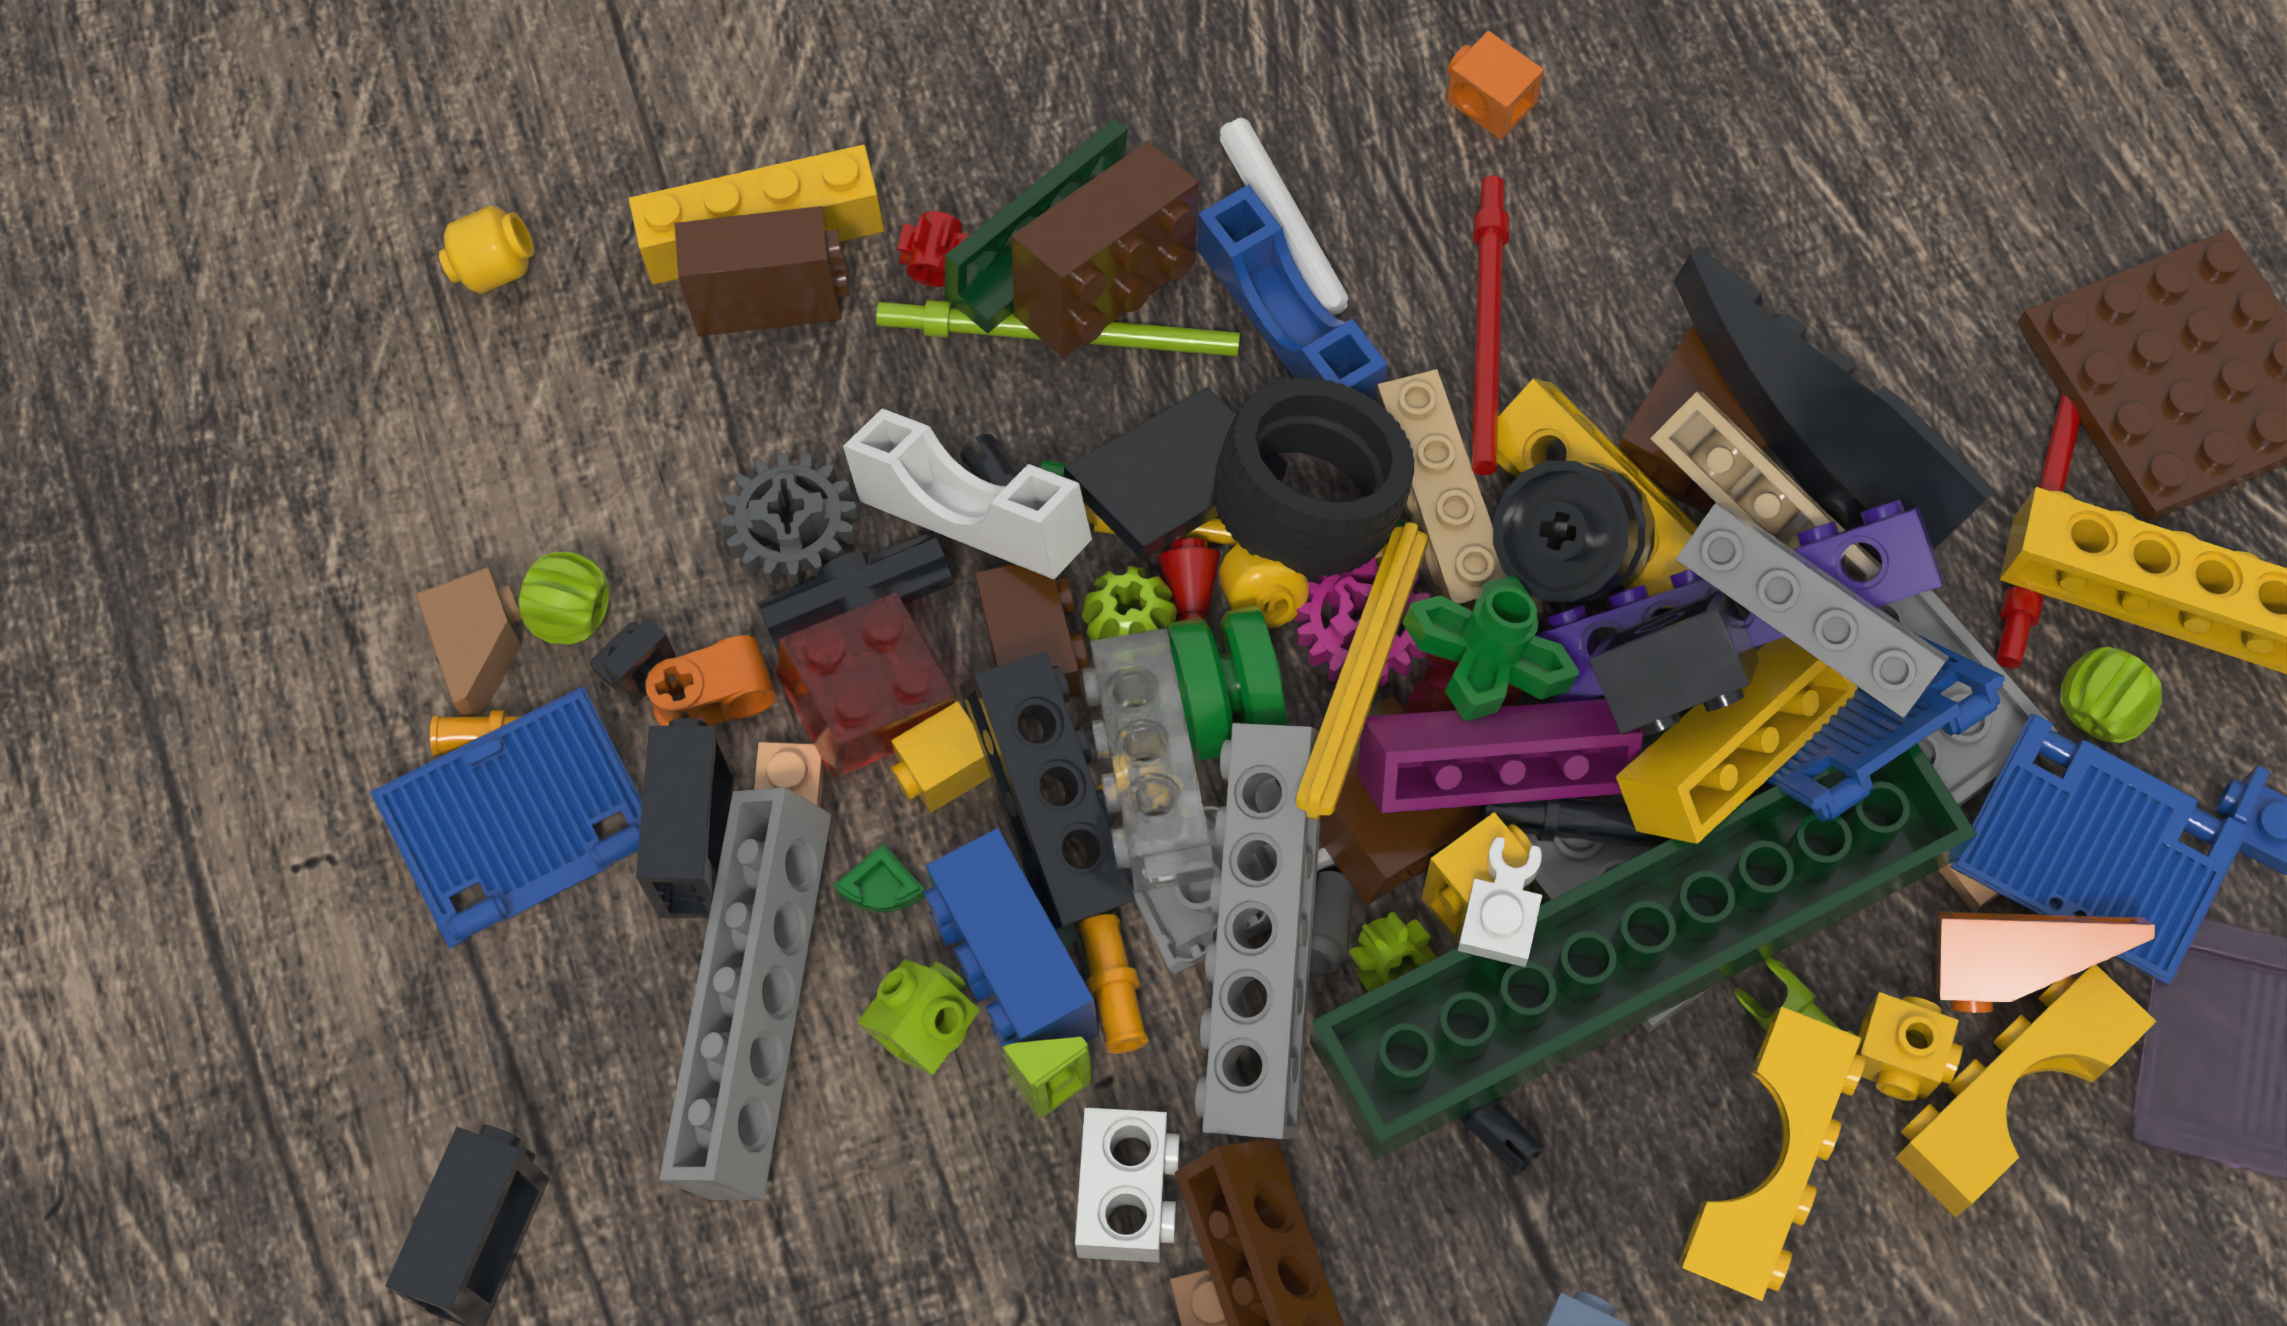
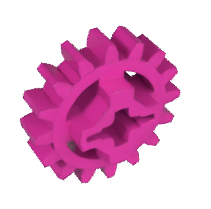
M1375 557L1367 564H1363L1359 569L1355 568L1352 572H1344L1342 575L1335 574L1330 577H1317L1319 584L1309 581V598L1303 606L1296 609L1298 615L1295 617L1294 622L1302 625L1297 629L1298 646L1313 645L1309 651V665L1315 667L1325 661L1329 663L1328 680L1333 683L1340 676L1378 572L1379 566L1375 565ZM1418 575L1404 610V617L1412 603L1431 598L1429 593L1414 594L1418 586ZM1328 602L1331 605V614L1334 617L1330 620L1329 627L1324 629L1321 614ZM1356 616L1359 620L1355 622L1352 620V617ZM1406 628L1401 637L1397 634L1395 636L1379 682L1380 687L1387 685L1389 669L1393 668L1397 673L1405 677L1410 673L1411 660L1409 655L1416 658H1423L1425 652L1418 649Z

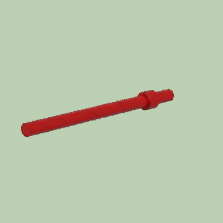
M1495 175L1487 176L1481 181L1480 210L1474 216L1473 240L1479 246L1471 469L1478 475H1490L1497 470L1503 246L1509 241L1510 217L1504 211L1505 182L1501 177Z
M2061 393L2038 486L2048 491L2064 492L2081 423L2075 405L2063 393ZM2016 585L2006 590L2000 612V617L2005 623L1995 659L1998 665L2009 669L2021 667L2030 628L2039 623L2044 603V597L2040 593Z

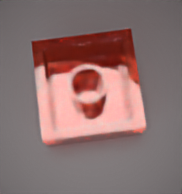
M897 592L780 638L776 675L833 779L893 754L894 749L891 740L954 703L955 695Z

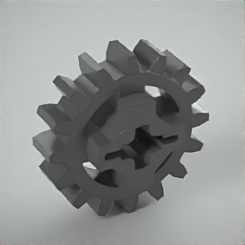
M786 452L779 453L777 467L771 469L761 459L755 461L757 476L751 480L747 476L738 474L735 477V481L741 494L724 495L723 498L726 511L730 515L720 518V524L725 537H730L726 543L732 558L743 557L741 561L745 573L749 576L757 573L763 567L767 583L772 586L777 583L781 574H789L794 587L801 584L802 572L811 570L813 575L818 578V572L826 560L831 561L843 555L839 544H855L857 539L854 526L851 524L858 521L859 517L855 502L850 501L853 497L847 480L836 482V472L834 466L830 463L823 466L818 472L815 471L813 458L810 454H805L800 460L799 465H791ZM804 489L810 490L815 493H808ZM792 505L794 510L793 522H790L791 533L787 534L785 528L786 518L789 517V506ZM771 545L778 551L770 550L764 546Z

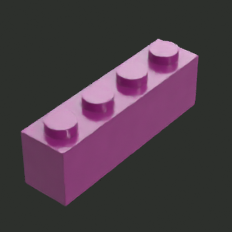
M1606 699L1500 707L1497 713L1470 721L1462 719L1457 710L1370 716L1366 719L1360 738L1358 778L1381 813L1622 794L1616 775L1641 754L1643 735L1639 728L1621 734Z

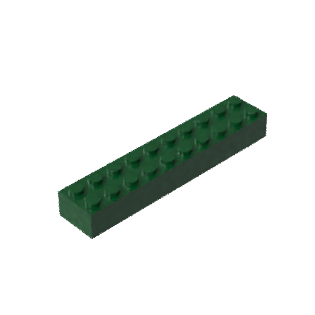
M1918 743L1872 773L1870 778L1873 789L1870 790V795L1832 821L1825 820L1823 822L1819 820L1811 808L1784 793L1777 785L1741 803L1698 844L1670 839L1540 905L1526 967L1458 951L1457 947L1313 1020L1309 1042L1372 1158L1376 1161L1955 862L1977 836L1976 831ZM1830 766L1812 780L1830 789L1846 777L1844 772Z

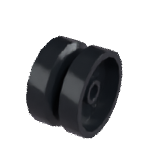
M1547 461L1523 471L1504 490L1493 518V546L1502 570L1508 577H1517L1528 594L1543 601H1601L1608 598V596L1625 591L1644 572L1654 549L1655 519L1646 494L1627 474L1600 463ZM1573 526L1577 528L1575 540L1572 537Z

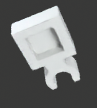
M1497 837L1493 841L1487 857V869L1494 883L1474 879L1458 951L1526 967L1542 895L1525 891L1523 887L1530 884L1537 875L1542 858L1541 849L1532 845L1526 864L1519 868H1513L1508 866L1502 858L1505 839Z

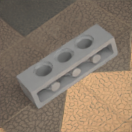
M1715 503L1676 558L1684 566L1903 718L1949 658L1726 503Z

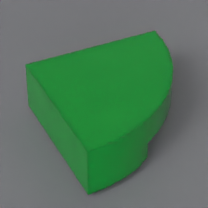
M884 844L879 846L833 885L835 892L846 902L871 912L885 913L903 910L919 903L925 898L923 895L925 889Z

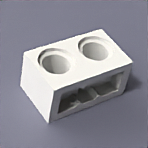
M1101 1108L1084 1109L1075 1238L1078 1258L1160 1263L1161 1243H1174L1176 1201H1163L1165 1174L1175 1175L1174 1172L1178 1170L1180 1134L1167 1133V1112ZM1126 1138L1140 1139L1150 1148V1153L1146 1160L1135 1166L1120 1164L1114 1159L1112 1152L1114 1147ZM1122 1205H1133L1144 1212L1146 1222L1134 1234H1118L1107 1224L1112 1211Z

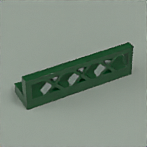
M1114 118L945 255L944 298L987 334L1014 312L1011 235L1124 158L1128 128Z

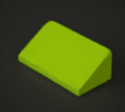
M1082 1037L1007 1044L1002 1047L1011 1081L1038 1118L1040 1116L1045 1117L1092 1083L1093 1078L1088 1044Z

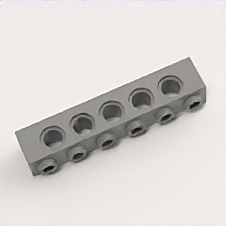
M1233 723L1231 740H1225L1222 745L1220 770L1222 778L1228 780L1227 805L1219 808L1215 824L1217 845L1223 847L1222 873L1214 875L1210 892L1212 912L1218 914L1217 941L1211 940L1209 942L1205 959L1206 977L1208 981H1214L1212 1008L1204 1010L1200 1027L1201 1045L1203 1049H1209L1207 1076L1199 1078L1195 1094L1196 1114L1198 1117H1203L1202 1132L1274 1139H1295L1299 1135L1320 818L1318 820L1308 818L1306 811L1296 807L1295 797L1319 733L1313 727ZM1276 778L1282 789L1281 800L1273 810L1261 813L1255 801L1257 789L1264 781ZM1271 845L1277 856L1276 868L1268 878L1258 881L1251 871L1252 856L1260 847ZM1264 911L1271 920L1272 933L1265 945L1255 949L1247 940L1246 926L1253 915ZM1258 979L1267 991V1002L1264 1009L1258 1015L1251 1017L1242 1007L1241 994L1247 983ZM1248 1047L1255 1049L1262 1060L1261 1075L1251 1085L1242 1082L1236 1071L1237 1058Z
M786 787L733 791L659 1178L662 1182L708 1200L764 1201L832 815Z

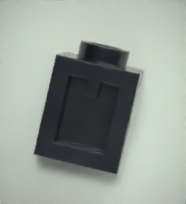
M648 618L641 625H638L636 622H630L591 659L590 665L600 678L635 707L647 695L645 682L648 673L656 664L665 659L676 658L667 634Z

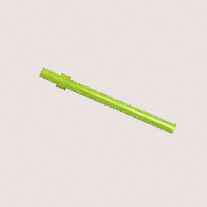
M927 300L926 305L878 302L877 326L924 330V336L949 338L950 333L955 332L1041 340L1014 316V313L987 334L959 309L952 308V304L949 301ZM1112 322L1105 327L1096 340L1089 344L1238 357L1240 333Z

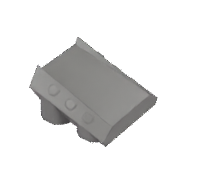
M1203 807L1189 816L1183 830L1162 840L1149 839L1135 847L1132 854L1128 856L1136 877V886L1132 888L1135 901L1168 969L1173 974L1205 960L1209 942L1211 940L1217 941L1218 914L1212 912L1210 892L1214 875L1222 873L1223 847L1217 845L1215 836L1218 807ZM1263 847L1257 849L1251 859V871L1258 881L1268 878L1274 872V868ZM1264 911L1256 913L1248 921L1246 926L1247 939L1272 928L1271 920Z

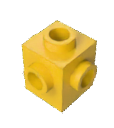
M1879 992L1865 1010L1857 1035L1861 1038L1856 1054L1866 1057L1861 1077L1877 1082L1876 1088L1890 1097L1906 1101L1916 1100L1917 1097L1926 1100L1941 1082L1950 1084L1957 1071L1963 1047L1953 1043L1959 1020L1941 1014V1008L1928 1000L1910 996L1898 999Z

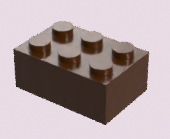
M1147 141L1012 234L1014 316L1063 358L1080 345H1086L1096 340L1105 327L1126 312H1134L1139 309L1151 294L1166 283L1182 278L1191 269L1196 258L1199 181Z

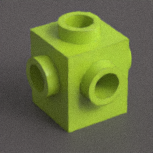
M904 959L897 969L891 971L881 981L877 990V996L860 1017L857 1024L900 1062L934 1075L948 1054L958 1048L963 1042L969 1025L980 1012V1009L961 993L966 986L964 980L945 965L934 961L930 968Z

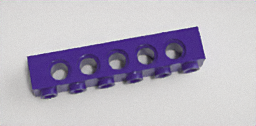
M1900 499L1861 512L1864 525L1839 533L1836 523L1833 521L1796 534L1800 546L1792 548L1794 551L1876 607L1942 587L1945 582L1919 506L1904 511ZM1868 543L1878 550L1882 559V566L1876 576L1869 579H1860L1848 572L1844 563V556L1850 545ZM1688 569L1670 576L1673 585L1671 589L1649 596L1644 584L1608 596L1611 605L1610 609L1587 616L1584 605H1580L1548 616L1547 620L1550 629L1544 630L1535 636L1562 644L1579 670V675L1570 691L1554 696L1556 703L1587 701L1604 695L1589 661V658L1596 650L1595 636L1601 627H1612L1619 631L1657 616L1658 611L1664 606L1677 608L1720 590ZM1752 612L1746 619H1743L1754 647L1786 637Z

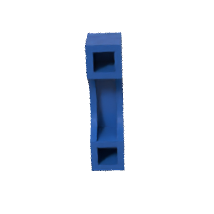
M1249 184L1198 213V252L1292 376L1300 379L1318 378L1324 381H1334L1337 384L1341 383L1346 387L1357 389L1356 391L1364 393L1367 397L1376 401L1377 384L1386 382L1388 363L1353 318L1349 321L1337 319L1316 299L1292 259L1283 228Z

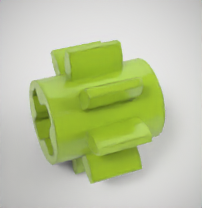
M1390 912L1387 918H1380L1369 924L1365 923L1358 938V947L1349 950V955L1359 966L1356 976L1369 992L1437 958L1427 945L1431 936L1420 922L1415 919L1405 926L1395 912Z

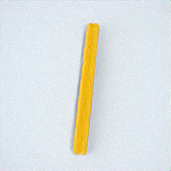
M1407 522L1405 527H1395L1391 533L1295 797L1296 807L1306 811L1307 817L1310 819L1318 820L1321 815L1330 816L1335 810L1429 542L1427 534L1419 531L1418 524Z

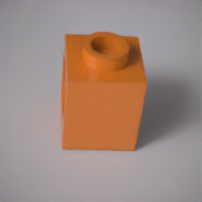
M1488 30L1472 47L1468 44L1464 45L1451 60L1447 69V74L1450 75L1447 102L1502 140L1538 103L1544 69Z

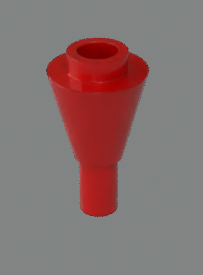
M1187 538L1176 540L1170 544V550L1158 555L1166 584L1172 592L1171 600L1177 609V617L1180 618V621L1201 617L1205 621V616L1209 612L1221 553L1218 550L1208 548L1207 541L1204 539Z

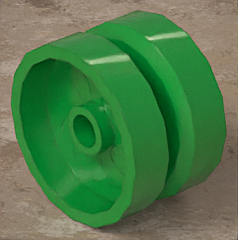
M1258 605L1225 611L1219 625L1221 654L1218 653L1209 625L1201 617L1168 623L1167 625L1168 645L1176 690L1189 743L1197 763L1221 757L1224 741L1231 740L1232 714L1234 713L1237 722L1240 724L1288 726L1281 671L1267 625Z

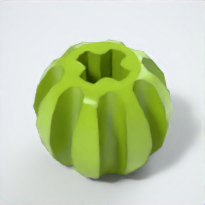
M555 551L541 556L527 571L520 590L519 611L524 625L534 636L551 644L575 645L589 640L600 628L608 608L610 589L605 572L594 560L579 553Z
M1127 565V573L1124 575H1115L1108 570L1095 580L1094 587L1096 591L1086 594L1081 617L1085 623L1089 624L1086 634L1100 651L1114 647L1113 656L1115 659L1132 661V653L1135 651H1144L1150 657L1163 648L1165 644L1163 635L1167 634L1168 623L1176 621L1177 609L1173 603H1170L1172 592L1160 576L1145 579L1143 567Z
M2100 647L2083 654L2068 669L2061 684L2060 703L2068 718L2085 733L2102 741L2123 743L2137 738L2155 721L2162 705V685L2154 671L2138 657L2121 649Z

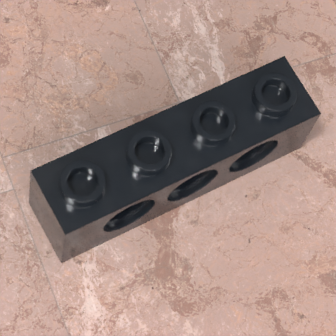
M1045 651L973 674L960 686L1026 877L1054 929L1066 927L1135 901L1132 888L1136 886L1135 872L1127 854L1122 850H1117L1110 830V826L1114 823L1112 807L1105 792L1100 788L1096 789L1087 766L1092 761L1090 745L1083 730L1080 727L1074 728L1065 704L1070 700L1069 687L1060 667L1057 665L1052 667L1048 653ZM1020 714L1032 715L1041 723L1043 728V740L1041 743L1029 742L1021 735L1018 729V717ZM1042 775L1053 776L1062 783L1065 790V800L1062 806L1052 805L1042 796L1040 791ZM1066 836L1074 837L1084 845L1087 852V861L1083 869L1075 868L1065 860L1062 853V844Z

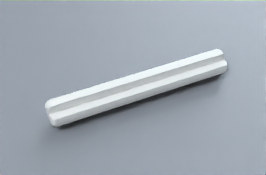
M1238 118L1233 122L1224 124L1220 129L1221 144L1244 185L1249 184L1283 228L1292 259L1306 285L1330 314L1334 316L1335 314L1342 313L1347 308L1348 295L1251 124L1244 118Z

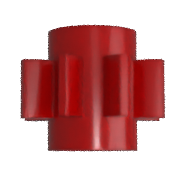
M937 211L925 212L919 217L917 227L910 224L902 225L896 249L901 252L899 263L901 265H908L907 274L914 281L931 287L945 286V255L970 236V234L962 233L963 224L952 215Z

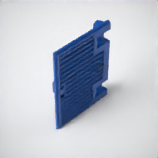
M1918 635L1949 658L1904 718L1857 686L1854 698H1848L1846 706L1838 708L1837 716L1832 715L1829 723H1824L1821 731L1815 732L1813 738L1810 741L1807 740L1805 745L1765 782L1774 787L1778 785L1784 793L1811 808L1819 820L1823 822L1825 820L1832 821L1870 795V790L1873 789L1870 775L1941 727L1950 736L1953 734L1960 735L1997 710V705L2000 704L1997 689L2003 686L2005 681L2004 675ZM1958 681L1971 687L1972 694L1958 703L1940 694ZM1833 766L1844 772L1846 778L1830 789L1812 780L1827 768Z
M584 686L370 792L449 949L471 939L470 936L498 922L502 923L613 867L612 864L636 853L639 848L642 800ZM622 812L629 827L600 841L593 826ZM480 883L487 899L458 913L451 897Z
M2031 713L1972 824L1977 836L1960 858L1951 863L1950 868L2035 914L2080 916L2078 913H2081L2083 916L2144 917L2155 925L2154 939L2114 957L2162 983L2170 985L2249 828L2231 817L2222 821L2196 807L2199 800L2085 740L2078 744L2050 730L2053 725L2052 722ZM2038 753L2066 768L2061 778L2033 764ZM2185 831L2210 844L2211 847L2207 855L2178 841L2182 832Z

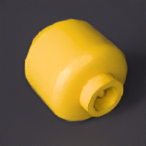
M492 205L449 223L444 232L445 248L439 251L442 268L453 283L461 281L469 290L477 294H484L523 277L528 270L529 257L534 255V244L526 225L516 213L511 212L507 214L503 209Z
M1239 543L1225 555L1220 566V585L1231 609L1258 605L1268 629L1278 628L1292 621L1298 615L1296 610L1303 606L1309 598V581L1306 576L1296 573L1282 565L1283 563L1279 561L1276 562L1259 557V555L1254 554L1253 556L1249 554V551L1243 549Z

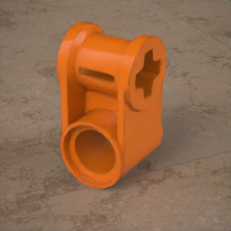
M749 635L729 637L710 647L676 658L665 659L652 668L645 682L646 693L653 705L654 717L659 726H669L670 721L682 718L681 713L687 712L688 718L701 720L707 723L708 726L718 725L733 719H743L765 711L773 705L777 697L759 643L755 637ZM674 674L676 681L670 683L669 675ZM684 693V699L673 701L672 696Z

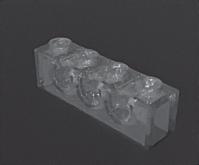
M1167 628L1090 641L1094 667L1083 668L1082 673L1088 707L1101 705L1103 719L1091 721L1097 758H1111L1113 772L1101 774L1107 813L1121 812L1123 823L1122 828L1111 829L1117 868L1131 867L1135 893L1213 879L1211 842ZM1132 705H1141L1138 707H1129ZM1144 757L1152 758L1147 761H1137L1138 759ZM1153 811H1163V812H1165V813H1163V814H1161V815H1157V816H1148V815H1146V814H1148V813H1150V812H1153Z

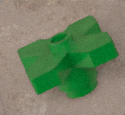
M1515 576L1484 583L1472 611L1439 595L1412 603L1403 620L1404 627L1420 651L1459 663L1445 692L1461 718L1466 721L1497 713L1506 697L1508 683L1541 700L1570 691L1579 675L1578 668L1562 644L1535 636L1538 629L1537 608L1520 580Z

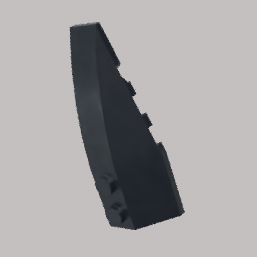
M1698 246L1689 254L1674 279V283L1702 343L1732 395L1766 444L1807 493L1845 531L1864 525L1861 512L1900 499L1904 511L1919 506L1935 551L1995 492L1900 397L1885 386L1875 394L1851 376L1855 372L1856 364L1837 350L1829 357H1826L1810 345L1805 337L1807 327L1788 313L1785 315H1771L1761 308L1763 301L1760 292ZM1859 543L1882 565L1880 553L1875 547L1868 543Z

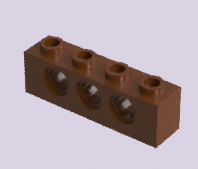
M1276 1139L1217 1146L1174 1172L1228 1326H1344Z

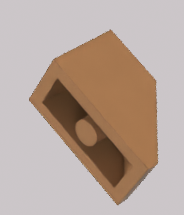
M489 567L416 594L450 696L461 716H484L521 647L514 626L515 622L522 620L518 600L510 584L499 587Z

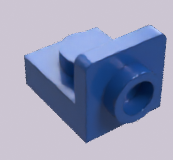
M2257 765L2242 781L2235 778L2230 779L2217 800L2214 812L2223 816L2221 821L2231 817L2249 828L2238 852L2287 875V797L2264 786L2270 771Z

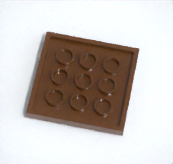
M2229 229L2029 308L2023 312L2017 324L2063 395L2067 396L2075 405L2083 426L2146 523L2287 465V312Z

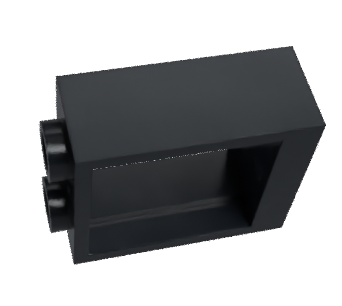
M679 718L670 721L669 726H649L636 879L659 918L709 919L734 791L735 771L716 727L708 726L707 723L697 719Z
M486 1124L482 1125L479 1134L456 1126L385 1285L388 1289L420 1311L461 1326L487 1325L549 1182V1178L534 1163L536 1154L519 1146L521 1143L519 1137Z

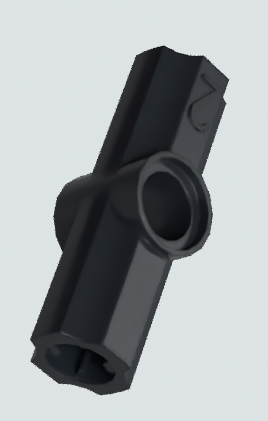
M931 531L872 556L861 551L841 555L824 565L818 572V578L758 601L757 605L775 649L780 656L838 631L848 635L871 631L886 622L892 616L895 608L951 586L954 582L941 546Z

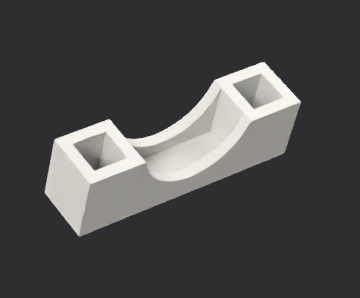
M881 409L843 445L860 502L1051 579H1055L1092 540L1078 482L1028 464L1007 486L988 483L974 476L958 464L941 445L930 426L885 409Z

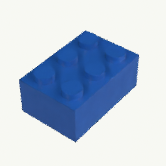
M999 828L926 865L932 887L924 891L923 895L931 910L929 912L930 918L946 947L956 942L959 946L954 948V952L961 965L959 971L976 1003L988 998L990 1004L985 1006V1009L992 1022L990 1028L1002 1052L1003 1046L1012 1043L1082 1037L1087 1042L1099 1036L1094 999Z

